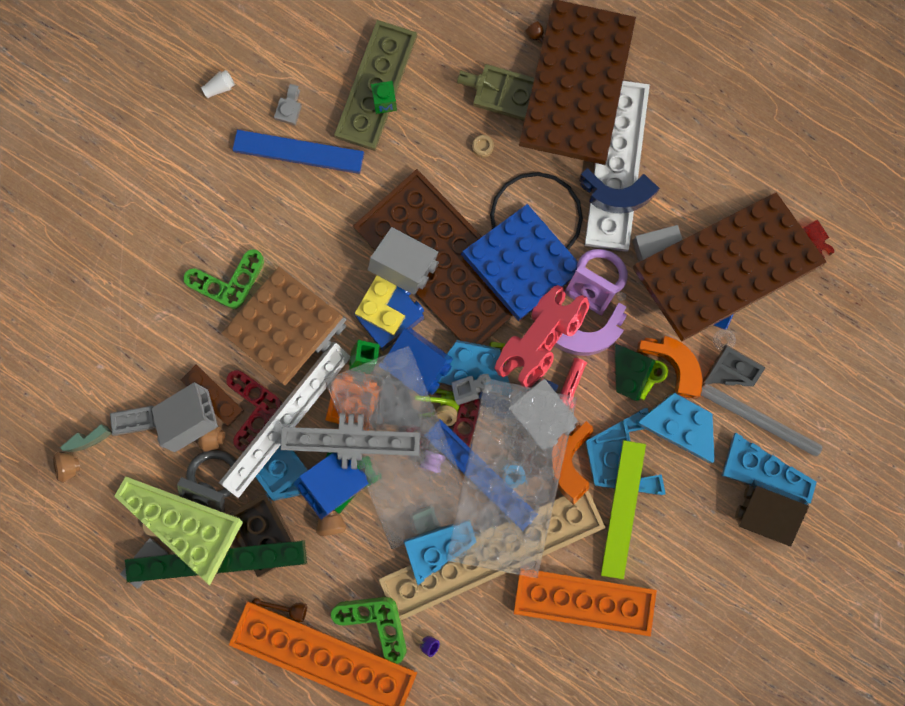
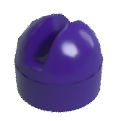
M426 636L422 639L423 644H420V650L428 657H432L437 653L440 642L434 637Z

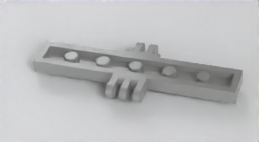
M340 413L339 429L282 427L281 450L338 452V459H342V469L348 468V460H351V469H357V460H362V454L420 455V433L363 430L364 414H358V423H354L355 414H349V422L345 423L346 415L345 413Z

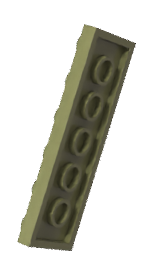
M380 20L376 21L335 131L334 137L336 139L376 151L390 112L376 114L371 84L393 81L396 96L418 36L417 32Z

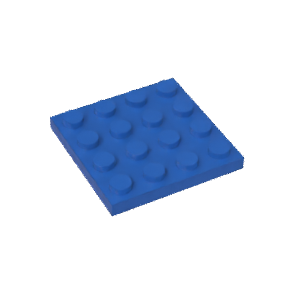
M528 204L466 248L461 254L518 321L530 313L537 306L541 297L554 286L559 285L563 287L570 282L577 270L578 263L575 257Z

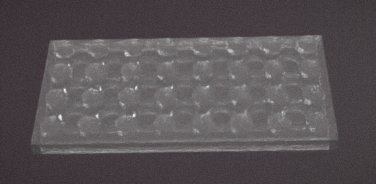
M410 346L324 379L339 418L340 413H345L346 415L345 423L349 422V414H355L354 423H358V414H364L363 430L420 433L419 456L362 454V460H357L360 471L365 473V478L369 482L367 489L391 549L404 545L403 540L477 516Z
M489 378L485 379L446 558L447 561L538 578L577 397Z

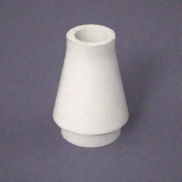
M226 70L223 72L219 71L201 89L205 96L210 98L232 90L231 87L235 83Z

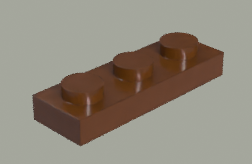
M197 364L181 379L186 386L195 382L208 389L214 414L228 427L244 412Z

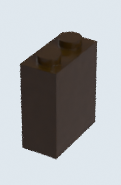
M753 480L752 485H748L745 490L744 498L746 499L743 506L739 505L735 513L738 526L791 547L807 513L809 504L804 498Z

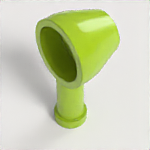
M656 360L640 397L642 400L647 398V394L655 383H660L667 378L668 368L663 362ZM661 368L662 374L658 376L657 370Z

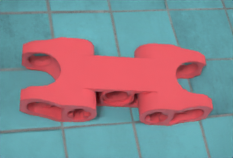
M559 285L554 286L541 297L537 306L532 311V319L535 322L523 338L513 336L503 347L495 365L497 374L505 377L513 369L523 366L518 381L526 389L532 387L545 375L552 365L554 355L550 351L562 334L573 336L582 325L590 305L587 297L583 295L578 296L571 304L561 306L565 300L566 293L563 287Z

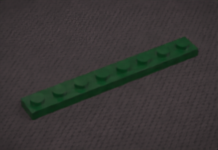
M305 540L229 548L217 573L307 564ZM176 554L125 559L127 583L198 576Z

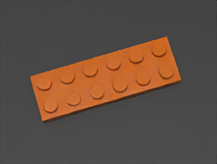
M520 568L513 614L651 637L657 590Z

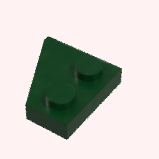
M616 344V392L639 401L656 360Z

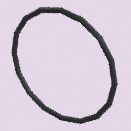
M541 172L520 174L505 183L493 200L490 212L492 229L496 227L494 213L499 197L509 185L521 178L534 176L549 178L568 189L577 204L579 216L576 234L566 246L569 250L579 237L583 222L580 200L571 186L554 175Z

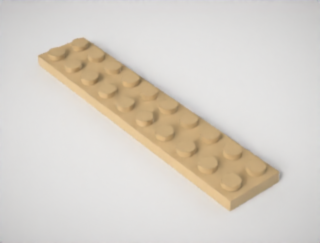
M589 490L574 505L563 496L534 509L538 515L523 531L510 520L476 535V543L456 558H452L441 566L440 570L436 573L433 572L419 585L416 583L411 565L378 579L385 596L392 598L396 602L400 621L606 528Z

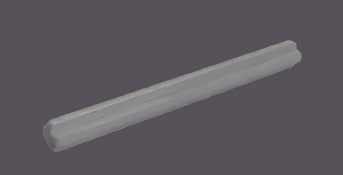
M708 384L702 385L701 396L813 456H818L821 453L822 445Z

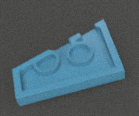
M469 519L403 540L417 585L421 584L433 572L436 573L440 570L441 566L452 558H456L476 543Z

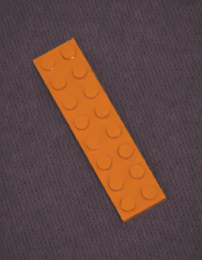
M247 601L229 643L231 647L371 706H404L417 675V671L393 663L379 655L250 601Z

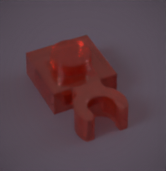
M818 219L803 228L823 257L822 250L827 251L829 256L835 253L834 248L825 243L829 236Z

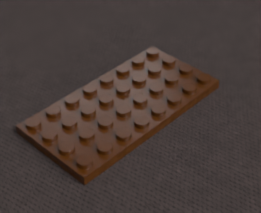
M553 0L521 133L520 147L601 165L606 164L636 20L635 16L561 0Z
M418 169L411 173L353 225L355 231L374 251L391 227L438 251L436 261L439 263L433 274L429 272L427 275L429 279L423 289L419 288L416 295L458 340L482 345L513 317L512 313L461 255L466 248L482 236Z
M775 192L634 264L633 270L682 342L822 267L826 260L778 193Z

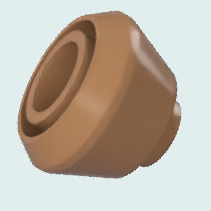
M218 426L198 439L199 447L204 452L218 449L220 444H224L225 431H222L221 427Z
M57 452L53 456L54 471L58 481L66 482L76 476V471H80L78 457L74 458L73 454Z
M333 511L322 520L318 518L316 533L319 536L340 534L345 532L347 526L341 515H336V511Z

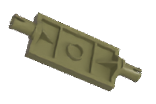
M485 64L483 73L479 75L460 70L457 84L473 87L477 91L473 106L525 121L535 78Z

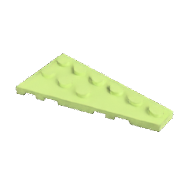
M128 477L124 478L114 496L208 585L211 584L243 523L239 518Z

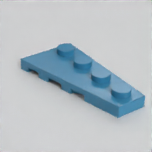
M738 433L733 434L722 472L723 477L748 485H752L753 480H757L804 498L808 504H811L817 483L815 480L792 466L790 467L774 455H770L760 449L759 446L742 438Z

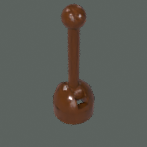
M536 21L525 30V33L530 39L539 40L543 45V27L539 21Z
M259 598L252 600V603L259 606L289 612L290 617L295 621L303 622L307 613V604L294 603L291 607L263 602Z

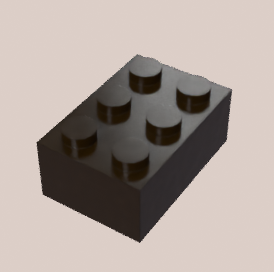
M267 493L228 514L239 518L243 522L236 534L241 547L295 541L274 501ZM276 568L256 569L254 572L257 577H262Z

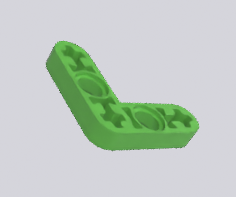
M252 249L247 251L228 284L195 268L186 271L184 282L190 289L228 308L237 309L245 301L264 265V257L258 250ZM257 255L259 262L253 263L251 266V270L254 272L251 273L249 270L244 269V266L249 268L251 265L249 258H254ZM198 274L197 277L205 283L203 286L197 282L192 284L190 277H195ZM241 274L249 275V282L245 285L238 283V277ZM212 283H217L220 287L219 292L213 295L209 294L208 287ZM236 285L239 289H242L244 291L241 293L238 290L236 294L238 301H233L230 304L228 296H233L237 290L233 288V286Z
M379 597L344 601L338 603L333 608L331 618L337 625L344 626L376 622L385 659L396 664L404 659L407 648L398 608L392 598ZM383 605H385L386 608H390L388 613H386L385 609H381ZM360 606L366 607L369 610V616L361 615L358 608ZM340 610H342V613H348L345 618L342 614L338 613ZM385 626L394 627L396 635H388L385 631ZM393 647L396 652H400L398 656H396L394 652H391Z

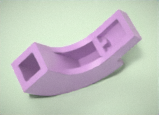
M618 303L607 324L602 329L590 333L577 330L573 336L562 334L554 346L566 353L577 356L594 355L606 350L615 343L624 331L616 325L621 326L627 316L624 313L626 306Z

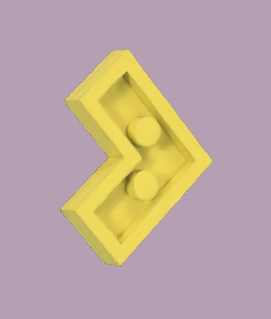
M376 276L357 308L355 315L395 336L405 319V315L387 306L397 286Z

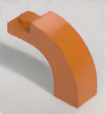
M664 336L660 344L658 340L652 338H645L638 343L636 352L664 358L673 366L676 373L674 393L691 399L700 397L702 389L701 368L696 357L687 346L668 336Z
M587 421L582 426L580 424L577 425L571 432L572 436L563 433L558 438L552 455L553 476L556 485L564 497L573 505L589 490V482L575 470L572 463L575 452L593 434V426Z

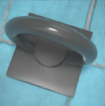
M221 450L202 452L190 462L186 472V479L181 477L177 484L179 496L225 513L224 498L232 493L226 488L216 491L214 487L207 483H197L195 473L199 465L209 459L223 460L230 468L237 460L229 453Z

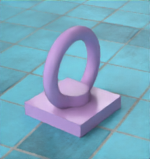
M593 249L587 251L580 257L577 263V270L565 293L574 300L581 295L587 297L590 304L589 309L602 316L614 295L626 285L628 278L627 268L616 254L608 250ZM593 258H604L611 261L618 269V281L612 284L586 268L587 262Z

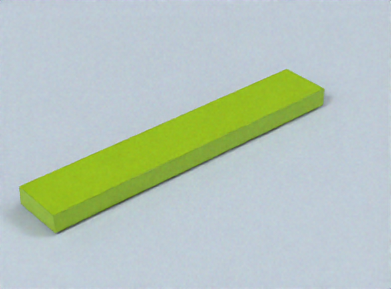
M622 441L601 576L624 579L646 444Z

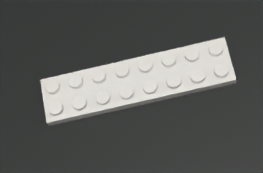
M623 81L607 161L605 165L595 163L594 175L611 188L624 189L633 185L638 180L649 84ZM590 203L584 246L628 252L634 211L620 214L610 213Z

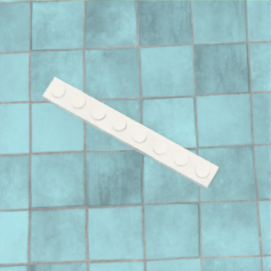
M332 342L220 480L219 484L239 498L281 445L282 427H295L350 359V355L337 343Z

